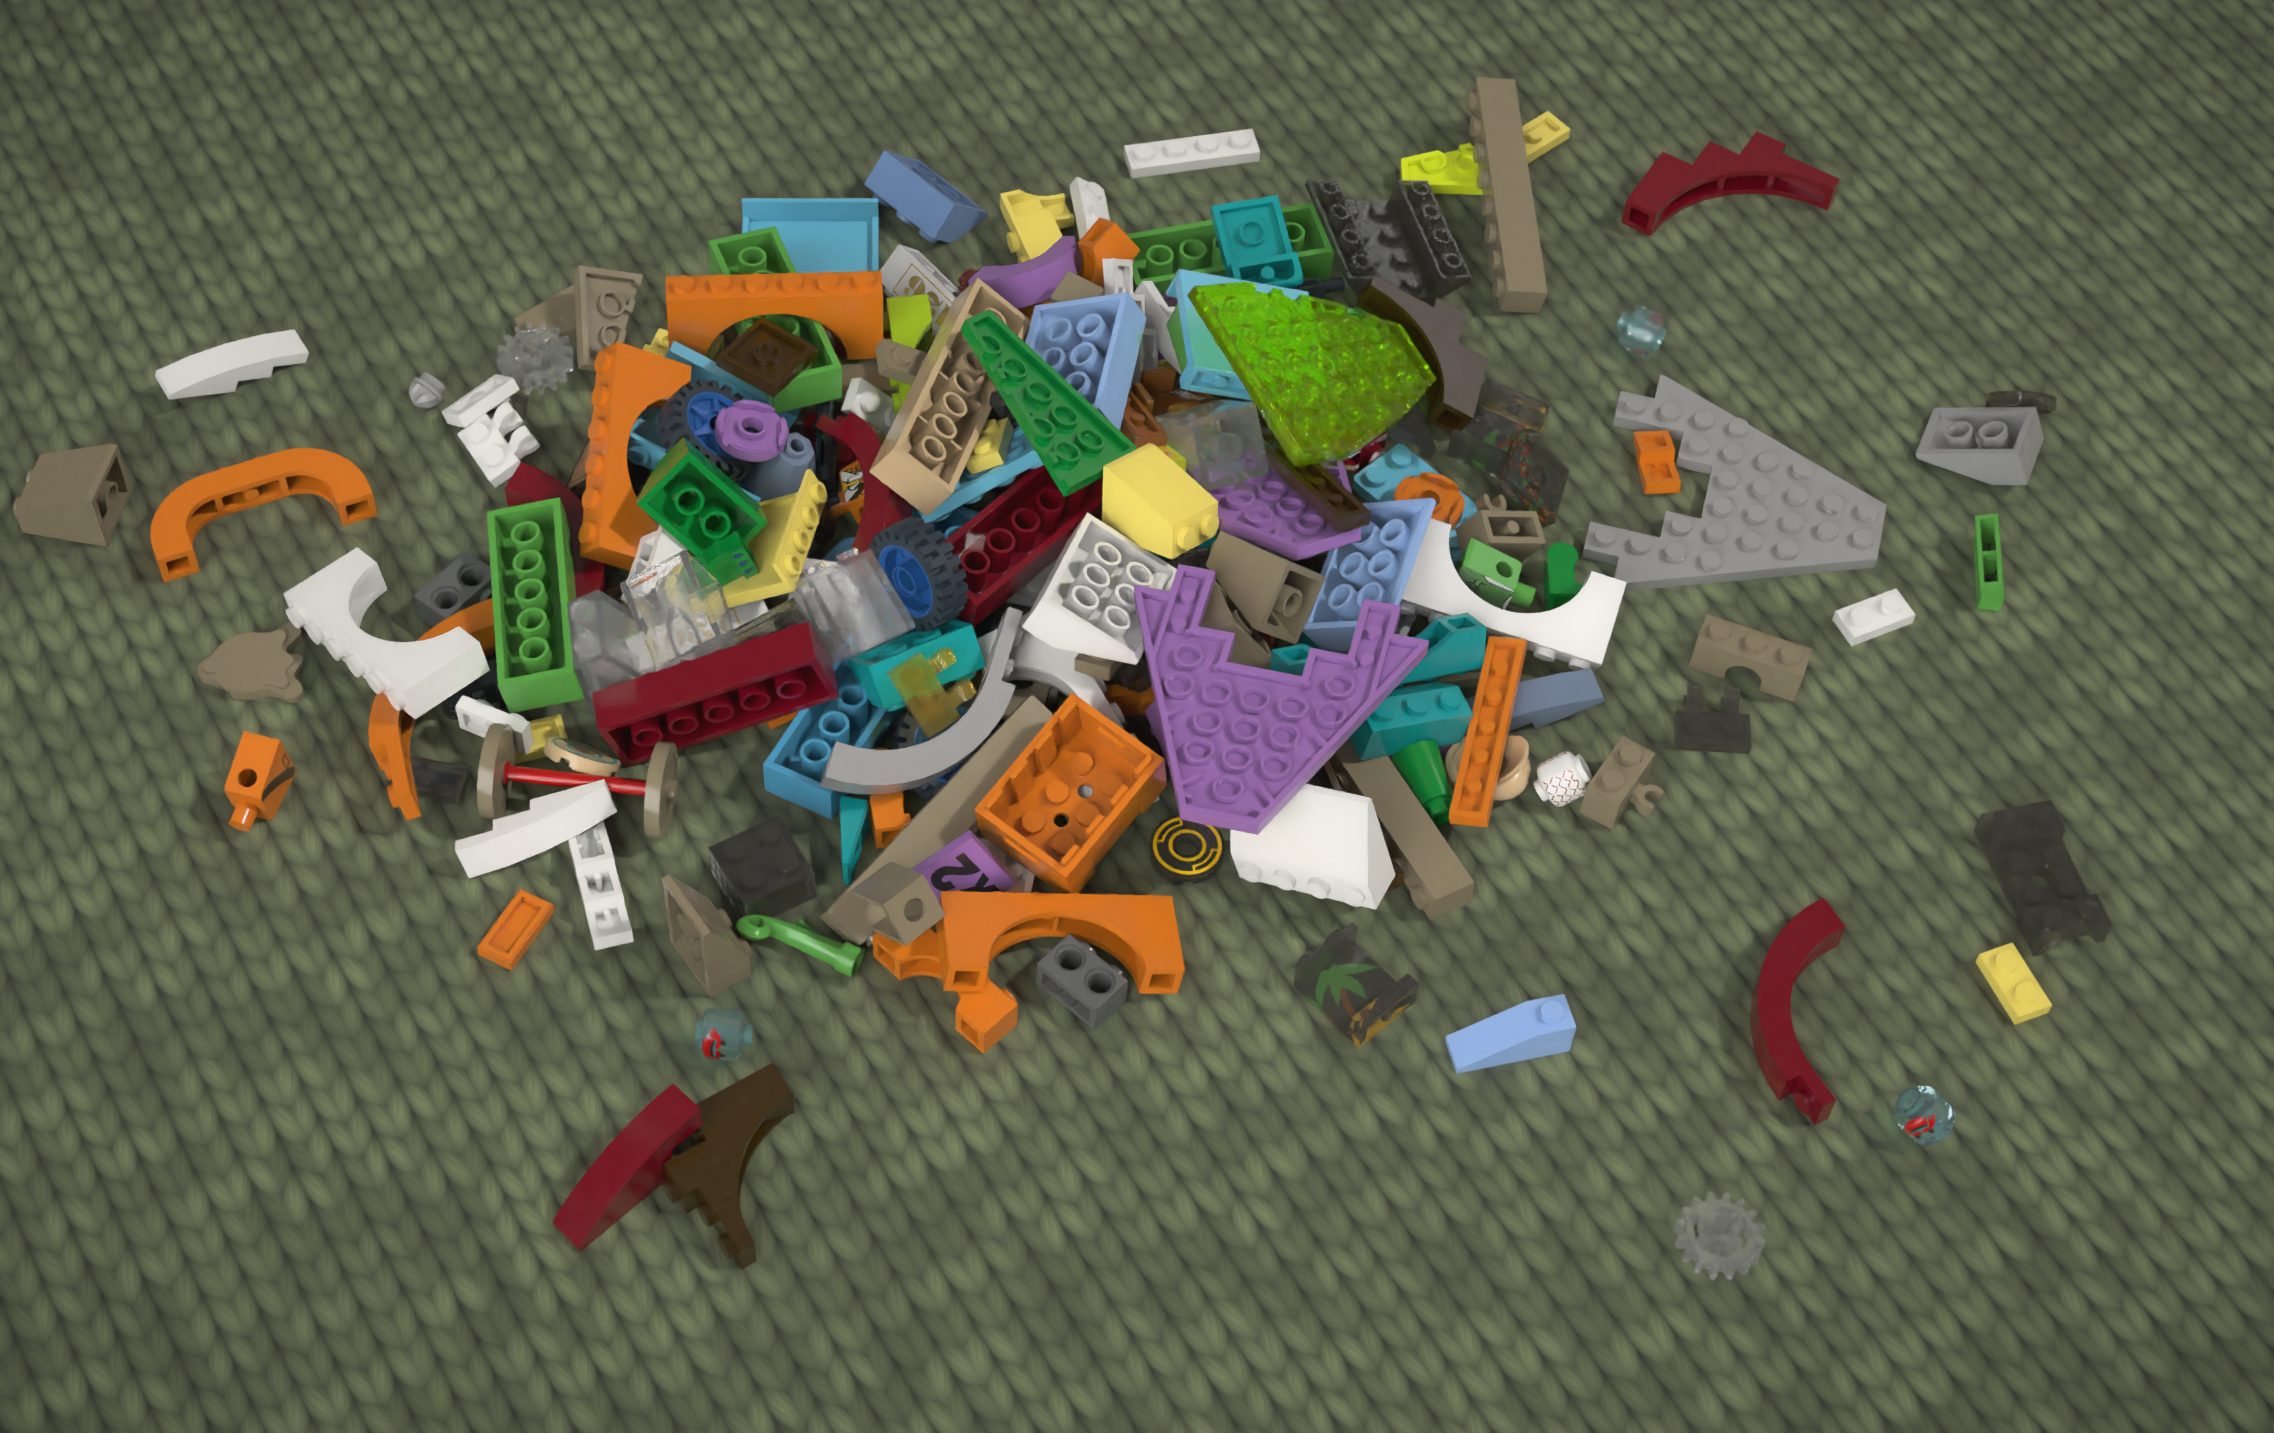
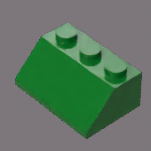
M684 437L656 464L636 500V504L695 556L735 531H738L747 544L768 524L762 507Z

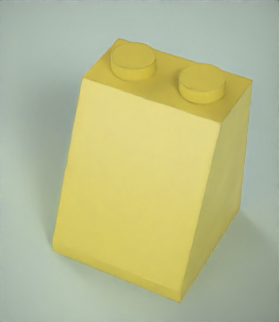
M1148 443L1103 466L1102 522L1135 542L1140 548L1169 559H1174L1217 535L1219 527L1218 501L1156 445Z

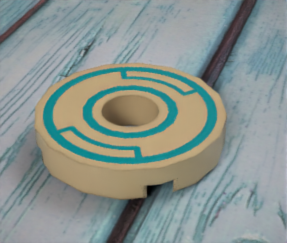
M561 737L548 738L544 748L545 755L552 761L560 762L562 757L569 763L568 766L572 770L584 774L616 777L621 765L617 758L600 749Z

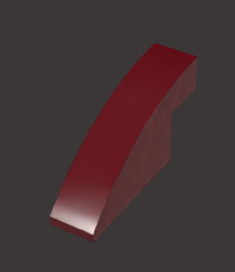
M672 1083L631 1120L605 1148L574 1187L552 1221L553 1225L580 1252L662 1185V1181L666 1180L663 1163L673 1158L672 1150L703 1125L701 1109Z

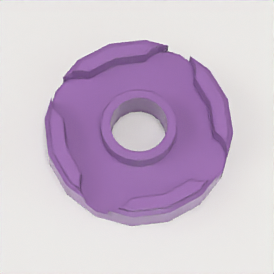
M752 400L734 402L732 407L726 410L724 407L719 411L714 428L716 441L721 448L733 457L748 462H763L779 455L784 450L789 430L783 416L780 418L775 414L776 409L768 404ZM747 427L755 428V429H757L759 432H758V433H750V432H747L746 430H744V428H747Z

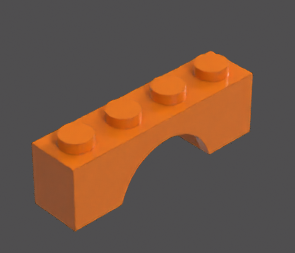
M1098 218L1077 243L1082 258L1079 276L1104 288L1102 259L1133 260L1134 263V257L1140 252V249L1115 222ZM1048 299L1022 307L1020 312L1031 320L1035 305L1049 304L1051 301Z
M930 927L907 946L878 933L872 936L873 957L899 980L921 975L932 976L942 980L938 939L933 927ZM988 975L983 992L956 991L960 1001L955 1009V1029L983 1054L1017 1025L1018 1004L1015 997L1007 989H999L989 980Z

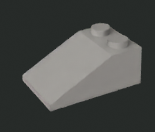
M2036 407L1934 408L1916 451V457L1919 460L1991 485H2027L2044 440Z

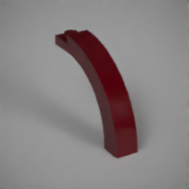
M852 412L848 414L847 418L838 415L836 420L822 414L815 427L838 443L851 448L859 461L864 480V505L860 525L852 547L839 570L864 586L880 593V587H874L872 582L876 575L870 573L868 565L873 563L868 560V552L871 551L869 548L870 542L874 540L873 537L890 525L912 517L913 506L869 472L886 435Z
M521 462L505 487L507 505L512 507L560 497L571 527L579 635H581V632L593 635L605 606L607 573L605 563L579 556L581 543L579 542L578 534L582 526L584 511L582 502L567 486L551 475Z
M1824 898L1810 904L1794 916L1772 943L1756 981L1750 1010L1753 1047L1768 1085L1778 1100L1792 1094L1799 1111L1805 1115L1807 1114L1814 1125L1828 1119L1836 1099L1812 1068L1797 1041L1791 1017V995L1793 985L1800 974L1817 958L1838 947L1846 928Z

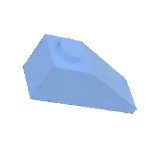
M1565 994L1523 1002L1447 1035L1445 1042L1456 1074L1568 1052L1570 1051L1577 1027Z

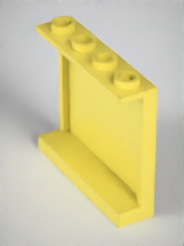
M811 469L806 470L798 492L758 502L765 513L768 524L747 545L755 556L759 573L748 579L743 575L723 586L714 595L699 598L681 574L683 566L695 557L690 550L685 552L673 570L668 574L661 592L679 620L795 591L828 497L824 484L818 481Z

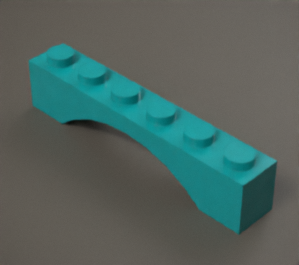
M1468 612L1436 618L1421 633L1414 637L1429 640L1427 655L1397 687H1401L1404 683L1418 680L1432 681L1438 676L1449 674L1462 675L1466 674L1469 670L1482 668L1487 627ZM1299 644L1271 650L1270 670L1302 676L1311 647L1306 644Z

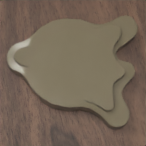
M289 622L272 632H248L235 635L224 641L210 657L199 664L197 670L199 678L205 684L214 685L218 689L222 688L229 692L234 699L256 700L264 697H276L288 703H298L302 700L304 691L296 677L303 669L304 661L300 654H289L288 652L302 639V630Z

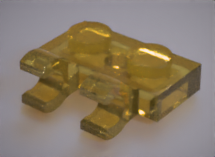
M946 647L933 653L927 660H925L921 652H917L886 672L927 738L932 737L961 718L955 707L977 694L970 680L966 681L963 679L947 692L941 686L935 675L958 661L951 649H946Z

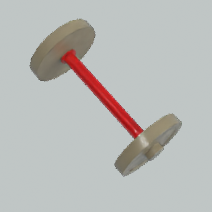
M493 723L490 725L481 751L477 780V806L479 815L483 819L495 820L503 817L508 804L512 781L574 788L604 779L610 792L645 796L644 829L647 837L664 839L667 835L674 803H676L678 796V755L675 743L658 741L655 744L648 768L647 781L514 766L515 738L513 728L509 724Z

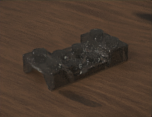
M2048 800L1981 814L1974 832L2033 957L2043 954L2060 941L2089 935L2096 943L2104 942L2112 927V923L2098 895H2089L2062 840L2066 830L2052 801ZM2031 877H2043L2048 881L2049 886L2041 887L2034 883Z

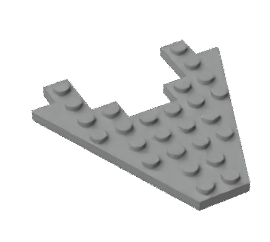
M1660 375L1655 398L1620 391L1613 421L1614 426L1636 431L1668 430L1672 439L1681 441L1675 466L1710 474L1701 518L1666 511L1660 537L1590 522L1582 558L1617 565L1614 578L1627 582L1624 592L1875 567L1878 559L1886 504L1749 425L1746 420L1733 416L1667 376Z

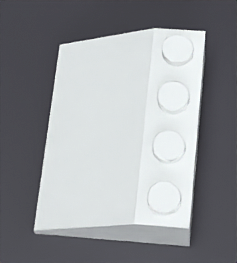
M1087 512L1067 540L1022 628L1054 648L1136 665L1142 656L1144 645L1134 602V587L1139 585L1170 591L1177 569L1151 552L1140 548L1135 542Z
M1305 784L1258 835L1230 829L1232 858L1239 877L1249 882H1262L1277 886L1283 890H1295L1311 894L1320 899L1329 898L1345 902L1354 907L1362 906L1376 910L1396 875L1372 799L1369 797Z

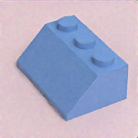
M886 150L883 151L864 183L865 186L874 192L873 198H878V202L884 206L890 207L891 205L897 210L895 215L907 224L918 226L920 228L919 234L932 243H936L938 240L948 243L954 242L984 221L989 214L920 160Z

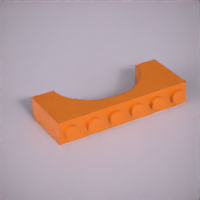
M881 271L666 276L669 348L675 340L706 357L713 340L729 326L759 315L790 314L815 320L831 329L843 342L848 360L877 359L875 346L883 339V285Z
M618 341L598 352L594 362L596 380L595 388L591 395L593 413L592 422L588 429L590 446L589 456L585 462L587 478L586 489L582 496V507L584 508L583 522L578 534V539L581 543L579 556L630 571L641 537L658 530L659 524L636 504L637 497L630 481L627 466L628 440L635 421L644 409L652 407L662 408L676 391L690 382L692 366Z
M940 891L938 902L946 914L945 917L936 923L943 991L983 992L989 964L1000 952L1024 940L1039 937H1066L1070 934L1075 939L1095 945L1118 959L1134 978L1139 994H1178L1185 967L1172 896L1153 894L1118 895L1113 893L1061 894Z

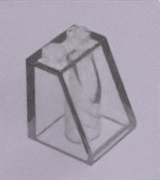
M1218 399L1155 416L1158 424L1168 435L1167 445L1186 459L1185 472L1206 491L1270 474L1256 403Z
M857 548L848 550L836 556L838 563L825 567L824 562L812 565L802 570L804 577L795 583L819 639L830 656L833 665L896 639L916 627L912 617L871 549L859 553Z
M686 550L620 583L621 590L657 671L677 665L682 661L692 660L713 653L718 649L738 644L721 583Z
M599 589L567 603L574 670L589 707L595 713L593 692L605 689L612 684H620L641 677L648 672H656L651 623Z

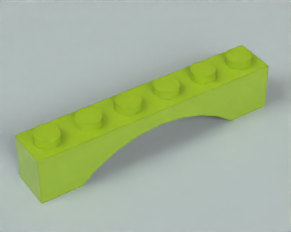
M929 295L886 298L887 312L883 313V334L889 333L890 339L887 340L926 352L933 343ZM889 378L890 387H897V393H892L893 412L896 415L912 385Z

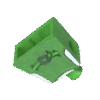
M1470 538L1455 568L1464 584L1479 598L1505 610L1509 602L1525 608H1529L1532 603L1536 588L1518 582L1522 568L1520 561L1476 539Z

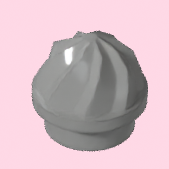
M423 372L419 378L414 377L412 380L409 396L416 407L429 409L442 402V395L446 391V387L434 376Z

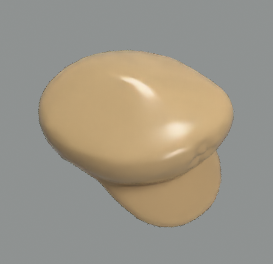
M1466 736L1463 737L1461 743L1452 744L1445 756L1444 768L1449 783L1453 788H1455ZM1522 736L1507 737L1494 800L1512 799L1521 794L1529 783L1528 779L1531 773L1528 759L1529 744Z

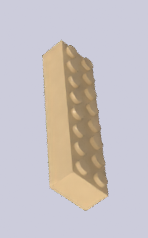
M978 277L953 301L869 471L926 516H929L953 494L999 394L960 331L964 321L990 309L1022 340H1024L1031 322L1028 317Z

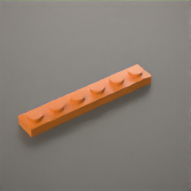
M1489 636L1472 709L1473 716L1469 723L1450 806V824L1488 828L1526 655V639Z

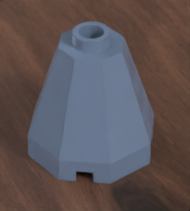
M798 433L788 434L784 450L775 458L759 462L748 475L740 480L742 489L760 497V502L798 492L806 470L811 469L816 476L815 453L810 440Z

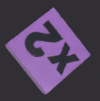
M970 830L911 869L924 875L937 900H939L940 891L1005 892L1016 884L1014 875Z

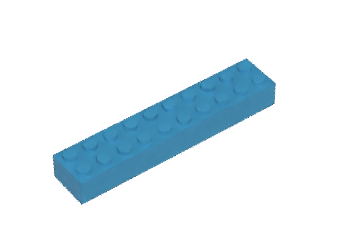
M959 506L952 510L951 514L944 520L930 523L935 526L934 532L940 530L945 535L944 542L975 517L978 512L964 506ZM877 595L833 660L840 698L800 710L763 764L765 791L831 820L840 809V797H847L849 795L846 792H839L819 786L830 751L836 741L858 748L872 750L879 748L906 708L904 706L894 711H887L886 708L883 709L872 705L846 660L851 656L916 631V628L910 629L906 627V621L902 623L896 619V611L890 613L886 608L889 603L886 599L882 601L879 595Z

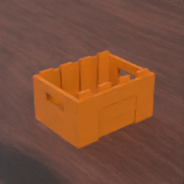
M1071 693L974 809L980 834L1058 893H1079L1095 874L1097 864L1140 812L1144 814L1167 786L1165 761L1160 755L1074 693ZM1083 786H1088L1093 790V793L1088 798H1082L1078 795L1079 789ZM1059 815H1064L1069 819V822L1064 827H1058L1054 824L1055 818Z

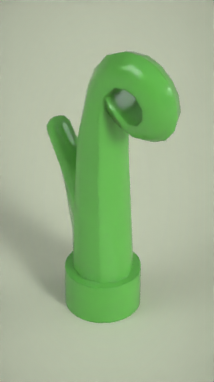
M754 914L743 916L736 923L739 934L748 940L761 941L771 936L834 966L835 971L851 978L859 970L864 958V948L848 941L843 944L818 933L800 919L794 925L769 916Z

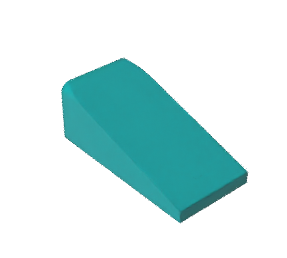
M841 796L840 824L843 883L849 885L850 882L852 883L870 825V814L867 800Z

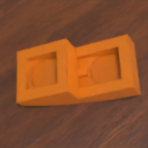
M1669 431L1634 432V449L1644 493H1680L1681 479L1674 463L1675 447Z

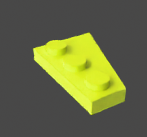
M1471 143L1459 145L1458 150L1443 153L1436 150L1401 158V193L1482 195V189L1477 187L1479 167L1478 163H1475L1473 160L1474 146Z

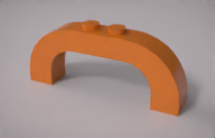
M293 448L259 456L229 467H223L185 482L164 499L157 509L151 524V544L164 583L200 572L193 549L195 536L207 523L223 516L291 495L304 493L318 495L328 500L334 506L342 526L378 516L373 492L365 475L350 460L334 452L316 448Z

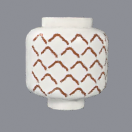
M1565 751L1540 763L1537 767L1538 779L1533 783L1542 801L1549 799L1555 806L1562 807L1583 797L1586 787L1593 777L1588 765L1580 754L1574 756L1571 752Z

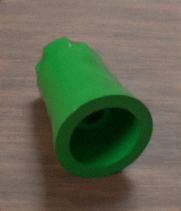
M1422 740L1400 749L1392 756L1391 762L1436 827L1449 823V811L1454 791L1443 766L1438 743L1434 740Z

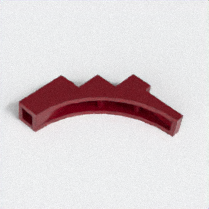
M1756 131L1740 154L1709 141L1692 165L1662 151L1627 198L1621 223L1652 236L1666 220L1685 208L1705 200L1741 194L1781 196L1804 201L1828 210L1834 201L1840 179L1783 154L1786 144Z

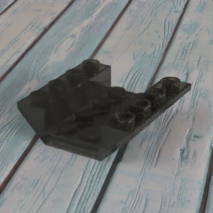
M1337 180L1306 181L1305 187L1346 282L1357 296L1371 278L1376 276L1430 305L1436 298L1441 299L1470 282L1472 277L1428 181L1397 180L1389 200H1346Z

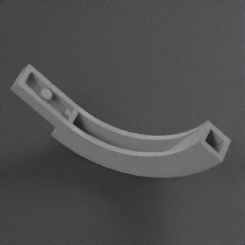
M1008 607L1001 617L975 700L967 713L956 724L931 740L901 749L872 750L836 741L830 751L819 786L853 794L879 795L901 792L937 780L967 760L982 745L1000 721L1016 686L1007 683L1014 665V660L1009 659L1012 646H1019L1024 633L1022 625L1019 624L1023 611Z

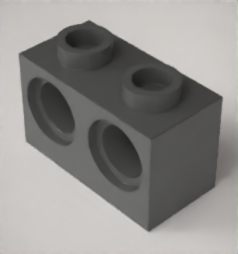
M465 551L414 595L418 618L433 628L455 613L479 602L491 599L490 567L468 551Z
M1070 934L1037 963L1036 984L1093 1030H1096L1126 1001L1128 980L1124 973L1117 966L1108 965L1100 959L1088 943L1084 941L1079 942ZM1065 966H1074V967H1076L1077 969L1067 970V969H1064L1063 967H1065ZM1102 989V990H1105L1106 992H1105V993H1095V992H1093L1092 990Z

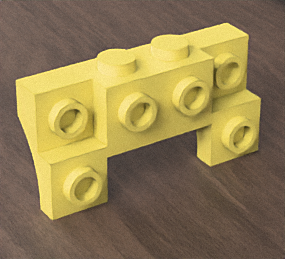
M1018 189L1000 194V209L1011 231L1007 233L1008 247L1011 253L1016 252L1018 263L1040 256L1062 237L1060 229L1074 226L1075 217L1073 213L1070 214L1065 204L1064 193L1051 196H1036Z

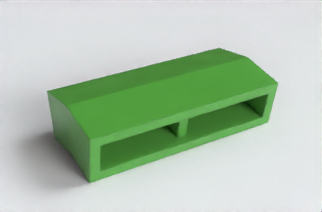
M1998 513L1975 516L1976 530L1972 538L1977 609L2000 611L2005 599L1999 517ZM1983 543L1990 544L1991 551H1983ZM1985 574H1992L1993 582H1985Z

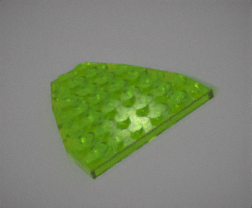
M1245 281L1194 286L1187 294L1197 314L1205 323L1215 343L1222 350L1232 370L1237 374L1249 393L1250 399L1259 409L1269 429L1274 433L1294 467L1345 460L1398 423L1436 380V377L1402 325L1389 320H1381L1375 315L1365 312L1359 318L1347 314L1348 309L1346 305L1300 294L1296 300L1284 296L1281 289L1272 288L1268 294L1255 291L1254 283Z

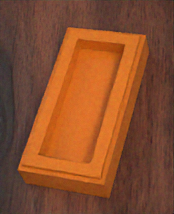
M519 889L478 945V955L512 971L555 912L554 905Z

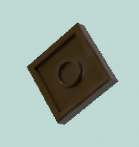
M760 317L716 357V366L774 398L818 357V347Z

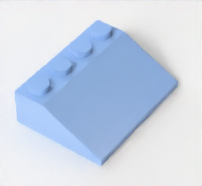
M1128 292L1035 305L1025 343L1120 431L1147 317ZM1008 408L1006 418H1009L1012 426L1019 427L1020 425Z
M1433 498L1362 503L1371 512L1369 525L1361 526V540L1347 544L1339 549L1329 550L1321 571V575L1326 576V579L1302 631L1322 650L1331 652L1349 651L1364 599L1400 605L1436 504Z

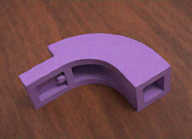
M1062 236L1046 252L1031 260L1012 265L983 266L968 280V283L970 285L978 277L1016 309L1030 306L1050 299L1068 270L1077 275V272L1081 269V253L1076 246L1074 236Z

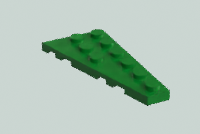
M990 309L964 321L960 331L1064 498L1102 478L1104 465L1138 449L1136 445Z

